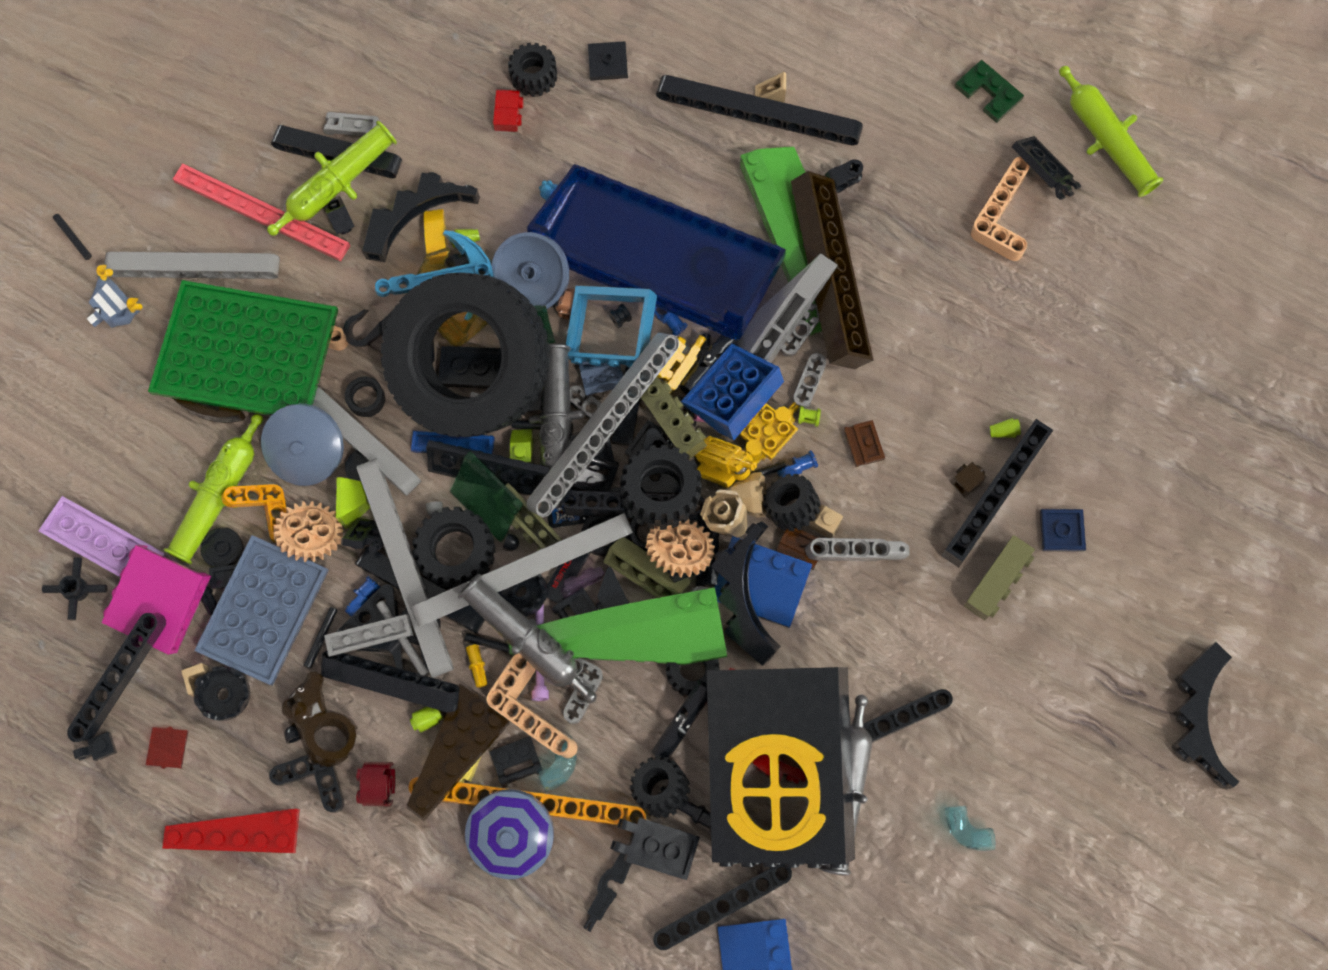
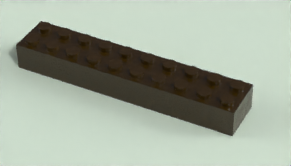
M807 171L791 181L792 194L795 199L796 212L804 242L803 246L807 256V265L819 254H823L838 265L815 298L827 351V359L829 364L857 369L874 360L834 179Z

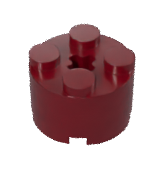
M365 762L362 768L357 769L356 778L360 782V790L357 791L356 795L357 804L373 807L392 806L393 800H390V795L395 794L396 771L391 769V766L394 765L393 762Z

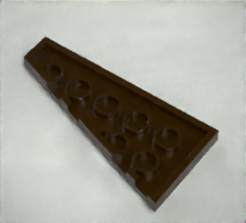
M459 684L458 708L456 711L447 712L406 805L408 810L423 821L427 819L510 724L507 718L495 711L461 684Z

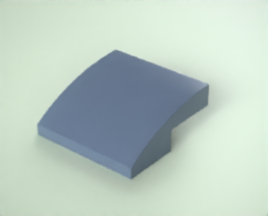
M589 362L579 364L586 395L613 390L623 377L621 365L619 367H612L607 365V363H601L600 366L589 364Z

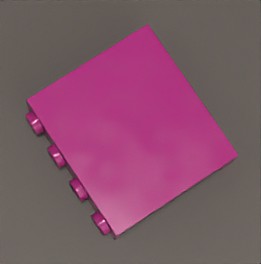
M135 545L129 553L127 566L121 571L120 582L112 592L113 598L103 612L104 618L102 623L129 635L143 614L160 613L166 619V626L154 643L153 648L168 655L178 653L211 576L204 572L198 573L147 549L148 546ZM153 617L150 620L151 627L155 624ZM140 636L138 641L143 642V638Z

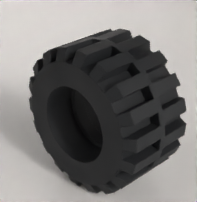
M527 43V46L522 44L519 46V49L513 51L514 55H510V61H508V70L513 87H516L517 91L523 92L525 96L530 94L531 97H535V94L542 96L543 92L548 93L550 87L553 88L555 86L558 74L555 56L552 55V51L550 49L547 50L545 45L539 46V43L534 45ZM532 66H538L542 68L540 71L536 73L524 72L527 68Z
M786 474L785 477L782 478L780 476L776 482L770 483L771 487H767L765 490L767 494L763 495V505L775 526L780 527L784 531L787 529L794 531L796 528L801 530L803 526H809L811 520L814 521L816 519L815 514H819L820 509L818 507L821 506L814 487L803 475L799 476L798 474H793V476ZM798 499L795 503L786 506L790 501Z
M718 659L702 661L705 665V674L699 680L707 683V671L720 670ZM667 662L666 676L672 689L678 691L682 696H688L698 680L690 681L685 679L680 673L681 664Z
M656 756L655 760L652 757L648 758L647 763H640L641 767L634 770L635 777L631 776V795L636 803L650 816L653 815L655 818H660L662 815L663 818H667L670 813L675 815L677 814L676 810L678 808L682 809L684 807L683 802H687L689 799L686 795L690 793V788L688 787L690 785L689 780L677 763L665 757L663 759L661 756ZM669 779L665 791L658 795H651L652 789L657 782Z

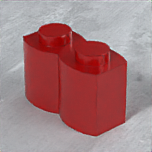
M496 90L493 119L495 131L518 132V126H522V114L519 113L520 109L524 107V97L520 96V91Z

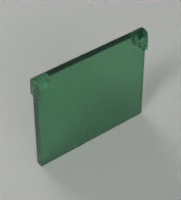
M472 452L465 456L450 493L466 509L473 511L475 515L478 514L487 524L492 535L499 542H502L523 503Z

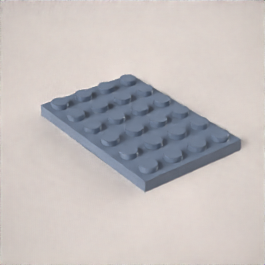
M252 535L194 651L273 686L329 569L309 560L304 562L302 557L296 561L294 554L291 557H287V551L282 553L280 547Z

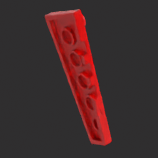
M300 809L165 826L162 849L296 854Z

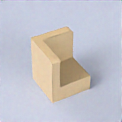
M203 663L181 670L188 695L194 697L195 693L194 683L196 679L209 672V667Z

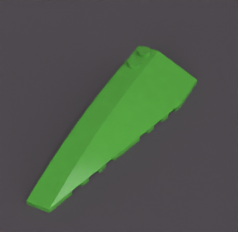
M795 147L757 149L740 156V168L789 283L807 266V256L803 246L804 242L791 181L805 173V170ZM809 310V311H808V312L810 313L809 318H808L807 320L804 319V321L808 322L810 326L813 325V324H810V320H811L813 317H816V318L818 317V316L816 315V314H817V311H816V310H814V311H810V310ZM820 321L810 335L822 332Z
M715 588L624 604L537 625L540 630H545L559 642L562 649L566 652L568 650L573 651L574 659H579L580 657L592 660H635L636 662L653 661L664 664L671 662L685 665L727 657ZM509 644L510 655H515L512 652V646Z

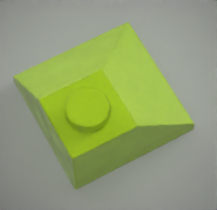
M337 477L336 519L345 529H349L357 518H360L370 509V504L361 481Z

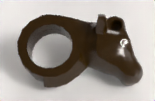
M314 671L307 674L303 683L295 688L292 694L282 703V714L289 719L290 726H296L304 750L310 760L321 766L331 767L340 765L353 751L356 740L355 730L358 727L347 715L326 709L322 691L324 679L321 674ZM322 727H336L346 736L347 744L339 751H325L315 742L314 734Z

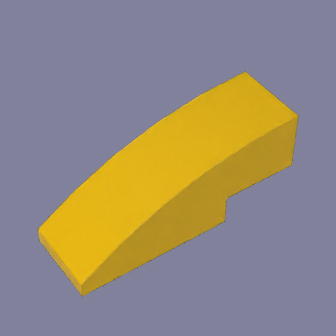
M443 209L424 212L425 245L429 263L445 261L448 258L447 238L443 235L444 230H446Z

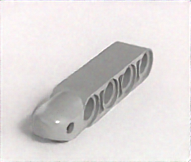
M817 538L806 546L805 552L811 560L879 561L905 559L909 556L910 550L909 545L902 541ZM814 544L821 548L820 554L814 552ZM834 545L840 546L841 554H837L834 551ZM855 545L862 549L861 555L855 552ZM876 545L882 549V555L876 553Z

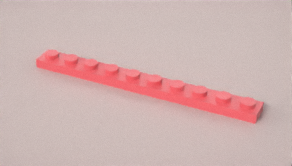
M185 164L181 165L173 177L175 183L267 227L276 223L285 213ZM294 219L279 230V233L340 262L350 248L349 242L305 221Z

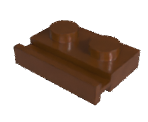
M873 420L855 424L851 427H844V433L855 467L885 459Z
M797 528L794 531L787 529L776 551L812 564L811 569L814 570L818 560L808 558L805 549L810 542L818 537L803 530H797ZM814 544V552L820 554L821 548Z

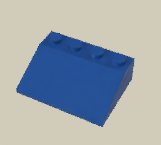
M731 344L681 402L717 432L735 440L783 384L784 380L778 366Z
M732 536L728 548L732 549L740 538ZM755 544L750 559L748 576L750 597L757 616L790 628L812 564ZM720 574L717 578V585L714 586L717 599L722 594L720 592L721 588L728 582Z
M786 919L718 927L723 970H792Z

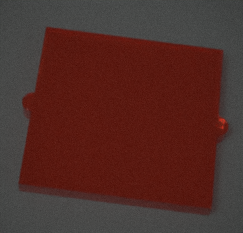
M153 727L146 765L159 766L162 769H166V767L182 769L189 731L173 729V727Z

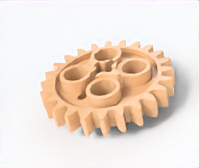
M302 501V506L300 507L294 503L293 510L286 507V513L280 512V518H276V525H274L276 546H281L282 553L287 551V557H291L294 554L296 561L303 557L304 562L308 558L315 562L317 556L323 560L324 554L331 556V549L337 551V544H341V538H343V526L336 519V511L330 512V506L323 509L322 503L314 506L313 501H311L309 506Z
M689 519L685 523L679 521V526L675 528L668 525L667 530H660V526H655L654 529H650L646 539L645 548L648 549L647 555L651 556V562L657 561L656 568L663 566V572L665 573L667 570H670L671 576L675 572L681 578L683 573H686L688 577H691L692 572L698 575L700 570L705 571L706 566H710L714 556L715 546L712 545L713 539L709 538L710 533H703V526L697 528V522L689 524Z

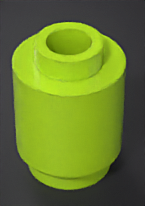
M426 706L412 713L413 718L410 719V723L415 731L419 730L422 733L440 724L439 721L444 718L440 710Z

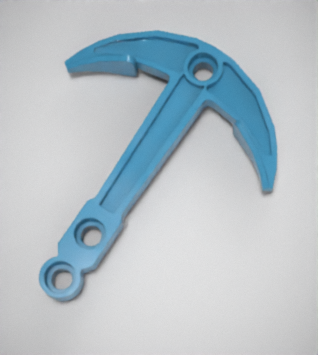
M444 230L443 235L455 245L462 255L465 253L469 264L417 275H401L391 277L389 280L379 279L375 283V292L380 297H386L390 293L393 295L409 293L412 288L420 285L421 282L438 275H445L446 273L479 274L478 272L482 270L485 272L484 275L493 277L492 266L482 248L470 238L460 233ZM405 284L407 287L400 288V285ZM384 287L387 291L381 292L379 289ZM467 312L464 319L468 321L476 315Z

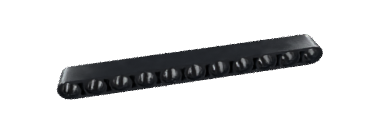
M670 75L661 76L656 91V96L663 101L851 146L858 145L863 129V124L855 119Z

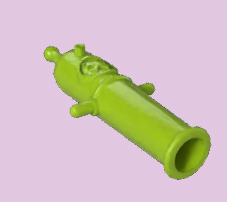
M1062 66L1059 69V74L1066 79L1073 92L1070 98V105L1096 139L1095 143L1087 149L1086 153L1092 155L1100 148L1104 149L1138 191V197H1143L1155 190L1163 182V177H1158L1127 132L1128 127L1137 120V116L1132 114L1124 121H1120L1098 88L1090 84H1080L1071 74L1070 68Z
M376 121L375 127L332 161H328L322 153L316 152L314 157L322 165V169L290 193L285 204L286 212L276 223L268 226V234L276 236L283 226L294 219L308 221L341 191H344L350 199L355 200L357 194L350 187V183L390 145L397 144L396 139L380 121Z
M254 414L251 417L250 425L241 437H234L225 442L216 459L210 464L203 483L189 482V487L196 490L197 495L169 547L163 549L165 553L186 564H192L191 558L225 506L221 500L223 492L228 487L238 485L253 461L255 453L251 440L257 427L263 423L262 415Z

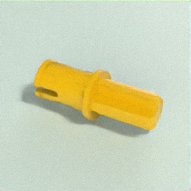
M470 645L465 648L470 663L469 670H472L476 687L481 688L487 685L484 671L486 664L482 660L479 645Z

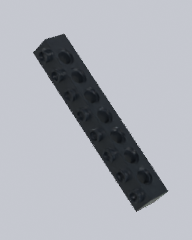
M1035 419L941 555L943 558L958 568L960 567L1049 438L1053 429Z

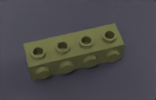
M657 377L641 398L674 446L680 449L679 453L683 454V452H686L690 455L691 459L707 447L704 441L706 436L700 428L695 429L693 426L694 419L688 412L684 413L681 409L684 405L677 396H672L670 393L672 388L667 381L662 382Z
M509 483L493 496L496 502L494 507L501 515L506 514L510 518L508 522L516 530L520 528L524 532L523 538L530 545L534 543L538 547L536 551L563 540L541 516L527 509V502Z
M1013 535L966 601L964 607L984 621L989 616L993 618L1000 608L997 606L1001 599L1005 601L1011 590L1008 588L1012 582L1016 584L1023 574L1020 571L1023 566L1028 567L1033 561L1032 553L1035 549Z
M625 537L618 539L609 548L604 563L657 598L686 593L691 580L685 578L674 583L669 578V573L667 571L663 572L662 566L656 568L657 561L651 562V557L647 555L645 550Z

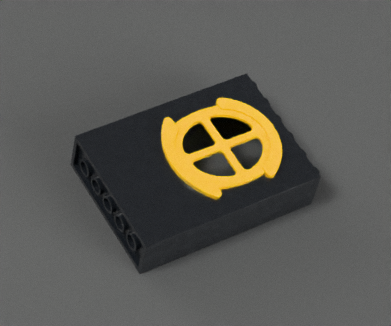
M848 667L707 671L712 862L719 863L721 867H730L741 863V867H754L755 864L763 863V867H777L779 864H785L787 868H797L799 865L808 864V868H821V865L830 864V868H844V866L849 865V862L855 860ZM767 754L770 757V787L745 788L742 781L748 766L758 756ZM780 754L792 757L801 766L808 780L806 788H782L779 785L778 758ZM767 796L771 799V830H763L751 820L743 804L744 797ZM783 796L807 797L809 804L802 820L791 830H782L780 798Z

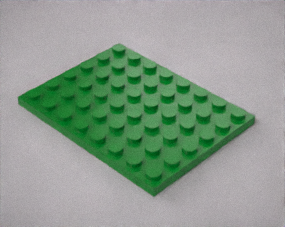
M182 280L148 392L152 395L269 416L291 404L303 403L313 405L337 318L338 308L336 306Z

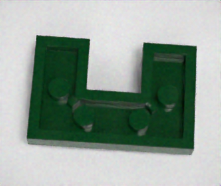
M982 59L955 83V88L968 99L981 87L988 92L993 99L984 107L983 112L996 123L1022 101L1024 97L1019 90Z

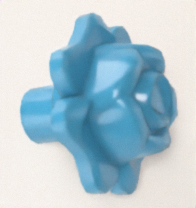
M543 180L542 185L539 186L541 197L548 203L551 201L553 203L556 202V198L559 196L557 192L559 189L558 185L553 184L551 180Z

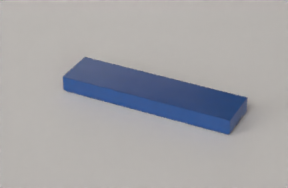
M413 431L411 452L427 453L426 445L429 440L493 454L495 437L488 435L450 437L435 432Z

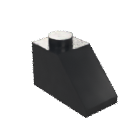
M341 196L332 199L324 207L337 235L349 233L352 230L351 228L355 227Z
M612 567L607 568L597 595L599 602L596 603L598 610L629 604Z

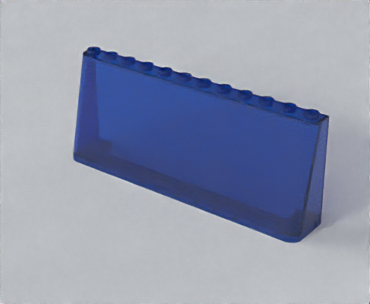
M576 164L572 166L527 226V232L548 236L561 247L567 258L569 270L609 287L650 289L657 295L656 307L734 340H739L743 336L786 255V249L734 229L724 223L717 222Z

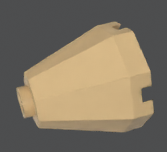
M762 472L751 473L742 481L735 480L729 488L721 487V490L737 492L746 506L747 515L757 518L766 517L767 512L763 505V495L767 494L765 492L767 486Z
M720 489L715 492L716 495L711 498L709 496L705 499L700 515L711 531L728 537L735 536L739 538L745 534L747 529L746 506L736 491Z

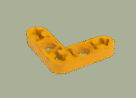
M275 484L228 487L221 497L225 506L231 508L264 506L269 537L272 542L276 543V540H274L276 518L272 516L271 511L276 509L286 513L283 489ZM250 491L256 492L258 500L249 499L247 493ZM271 491H273L274 494H277V497L275 499L273 498V495H268ZM230 493L236 497L234 501L228 497Z

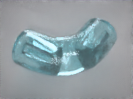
M567 742L562 745V752L567 749ZM555 754L553 765L538 771L544 792L556 789L568 781L575 770L576 754L571 758H564Z
M967 806L945 808L949 831L958 843L971 850H995L996 842L993 828H975L972 826L968 819Z

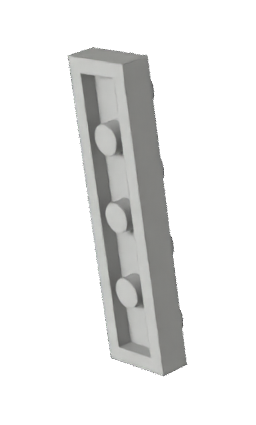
M409 614L331 633L324 635L328 655L335 656L413 636Z

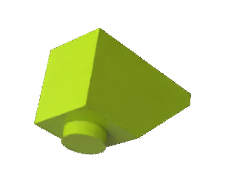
M532 429L512 430L510 439L511 459L533 464Z

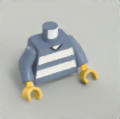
M99 265L96 269L99 277L92 297L89 300V304L95 309V312L86 319L94 327L102 321H105L111 328L130 324L135 315L140 312L139 310L143 308L142 304L137 303L138 298L128 299L111 279L107 278L113 275L112 269H106V265Z

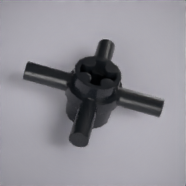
M79 557L73 558L72 576L62 578L59 585L42 586V593H61L64 598L69 600L67 620L70 621L76 620L78 601L85 599L88 593H106L108 590L106 584L88 585L81 578L82 558Z

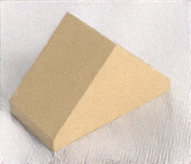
M785 72L755 86V96L785 103Z

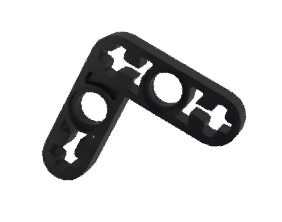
M306 755L271 769L269 779L278 786H284L314 775L324 809L331 813H338L343 809L345 804L335 766L322 767L316 764L313 765L314 770L312 771V765ZM304 762L307 769L305 773L299 775L296 773L295 768L298 763ZM279 770L283 773L291 771L293 778H291L290 774L282 776V781L275 779V776L278 775ZM326 776L333 778V785L329 788H325L322 785V780ZM325 792H332L333 798L339 800L336 803V808L328 805L332 799L329 794L325 795Z

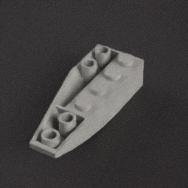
M819 254L757 311L736 344L740 348L772 363L838 265L823 254Z

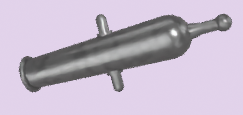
M549 344L550 353H548V356H550L549 367H547L549 371L542 389V413L529 417L531 424H541L539 441L541 443L540 465L550 467V470L572 443L570 434H572L571 422L573 419L584 417L583 411H572L570 407L568 352H570L571 348L563 344ZM561 501L558 503L555 509L561 508Z
M477 574L458 594V598H463L512 646L514 654L519 653L552 685L559 687L569 685L584 696V700L587 703L596 701V693L586 688L577 677V663L573 659V651L568 650L566 652L562 649L559 642L545 630H540L537 627L534 619L528 620L480 579L481 574Z
M863 694L855 698V716L850 726L854 836L861 803L864 804L868 800L863 791L872 750V737L863 725L864 710L868 703L867 697ZM830 864L821 865V868H819L821 871L831 874H851V871L848 869L849 865L844 866V868H830Z

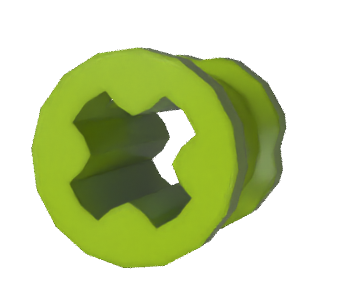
M800 406L798 424L809 423L818 427L821 409L812 410Z

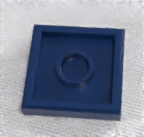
M1083 509L1040 510L1042 551L1084 552L1086 550Z

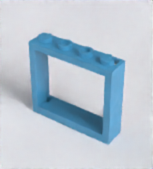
M576 286L566 345L571 348L570 352H568V359L571 360V363L582 364V362H589V364L595 366L607 363V365L612 367H619L620 364H623L630 368L650 342L657 295L650 289ZM588 300L644 303L635 356L579 353Z

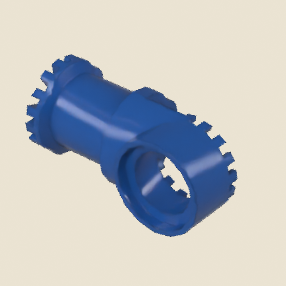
M660 300L656 302L654 316L661 320L663 324H667L673 331L672 334L674 336L681 334L688 324L682 322L677 316L676 310L668 301ZM659 306H665L668 312L661 315L656 310Z
M810 450L806 455L798 458L793 457V465L785 467V469L782 468V471L779 470L777 472L778 476L783 478L786 474L791 476L793 474L800 475L804 470L812 467L817 468L818 463L816 458H814V453Z
M367 576L366 581L353 591L358 596L349 603L350 606L347 605L345 612L352 616L380 586Z

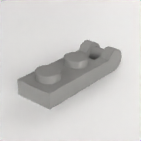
M327 112L325 118L327 123L324 125L323 132L328 135L335 133L363 136L376 126V121H379V118L377 116Z

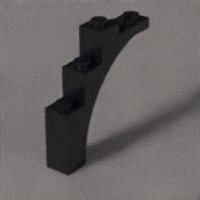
M434 172L421 173L417 193L410 190H397L392 211L386 208L373 209L362 250L366 260L386 262L389 249L399 232L421 213L450 202L461 201L478 204L480 199L478 189L471 185L460 186L452 182L443 183L441 175Z
M763 521L756 524L752 523L745 532L747 536L743 540L739 539L732 549L728 548L724 551L721 549L714 556L715 562L711 566L728 581L721 588L720 592L722 594L718 598L722 604L734 613L727 621L728 627L724 632L762 666L769 662L781 647L763 627L750 597L748 574L751 555L755 543L769 527Z
M1214 642L1174 679L1178 683V688L1190 696L1173 712L1177 722L1181 726L1187 727L1188 730L1171 747L1175 750L1174 754L1183 762L1189 763L1196 759L1199 768L1209 772L1214 777L1213 781L1216 785L1227 790L1234 788L1239 781L1222 765L1216 754L1209 732L1208 704L1217 676L1232 657L1217 642Z

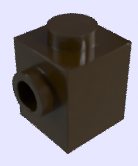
M973 462L968 466L963 464L956 471L957 475L954 476L951 484L965 498L986 479L985 471L981 466L975 465Z

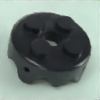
M538 574L497 593L521 614L528 617L535 614L544 605L548 590L544 577ZM525 587L527 589L526 594L518 597V589Z
M213 667L206 674L199 676L194 683L195 705L203 716L215 721H228L236 718L245 710L249 703L251 692L248 680L234 668ZM226 688L229 695L225 700H220L218 692Z

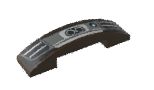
M172 398L187 412L208 421L233 423L245 420V416L240 410L220 407L216 411L186 400Z

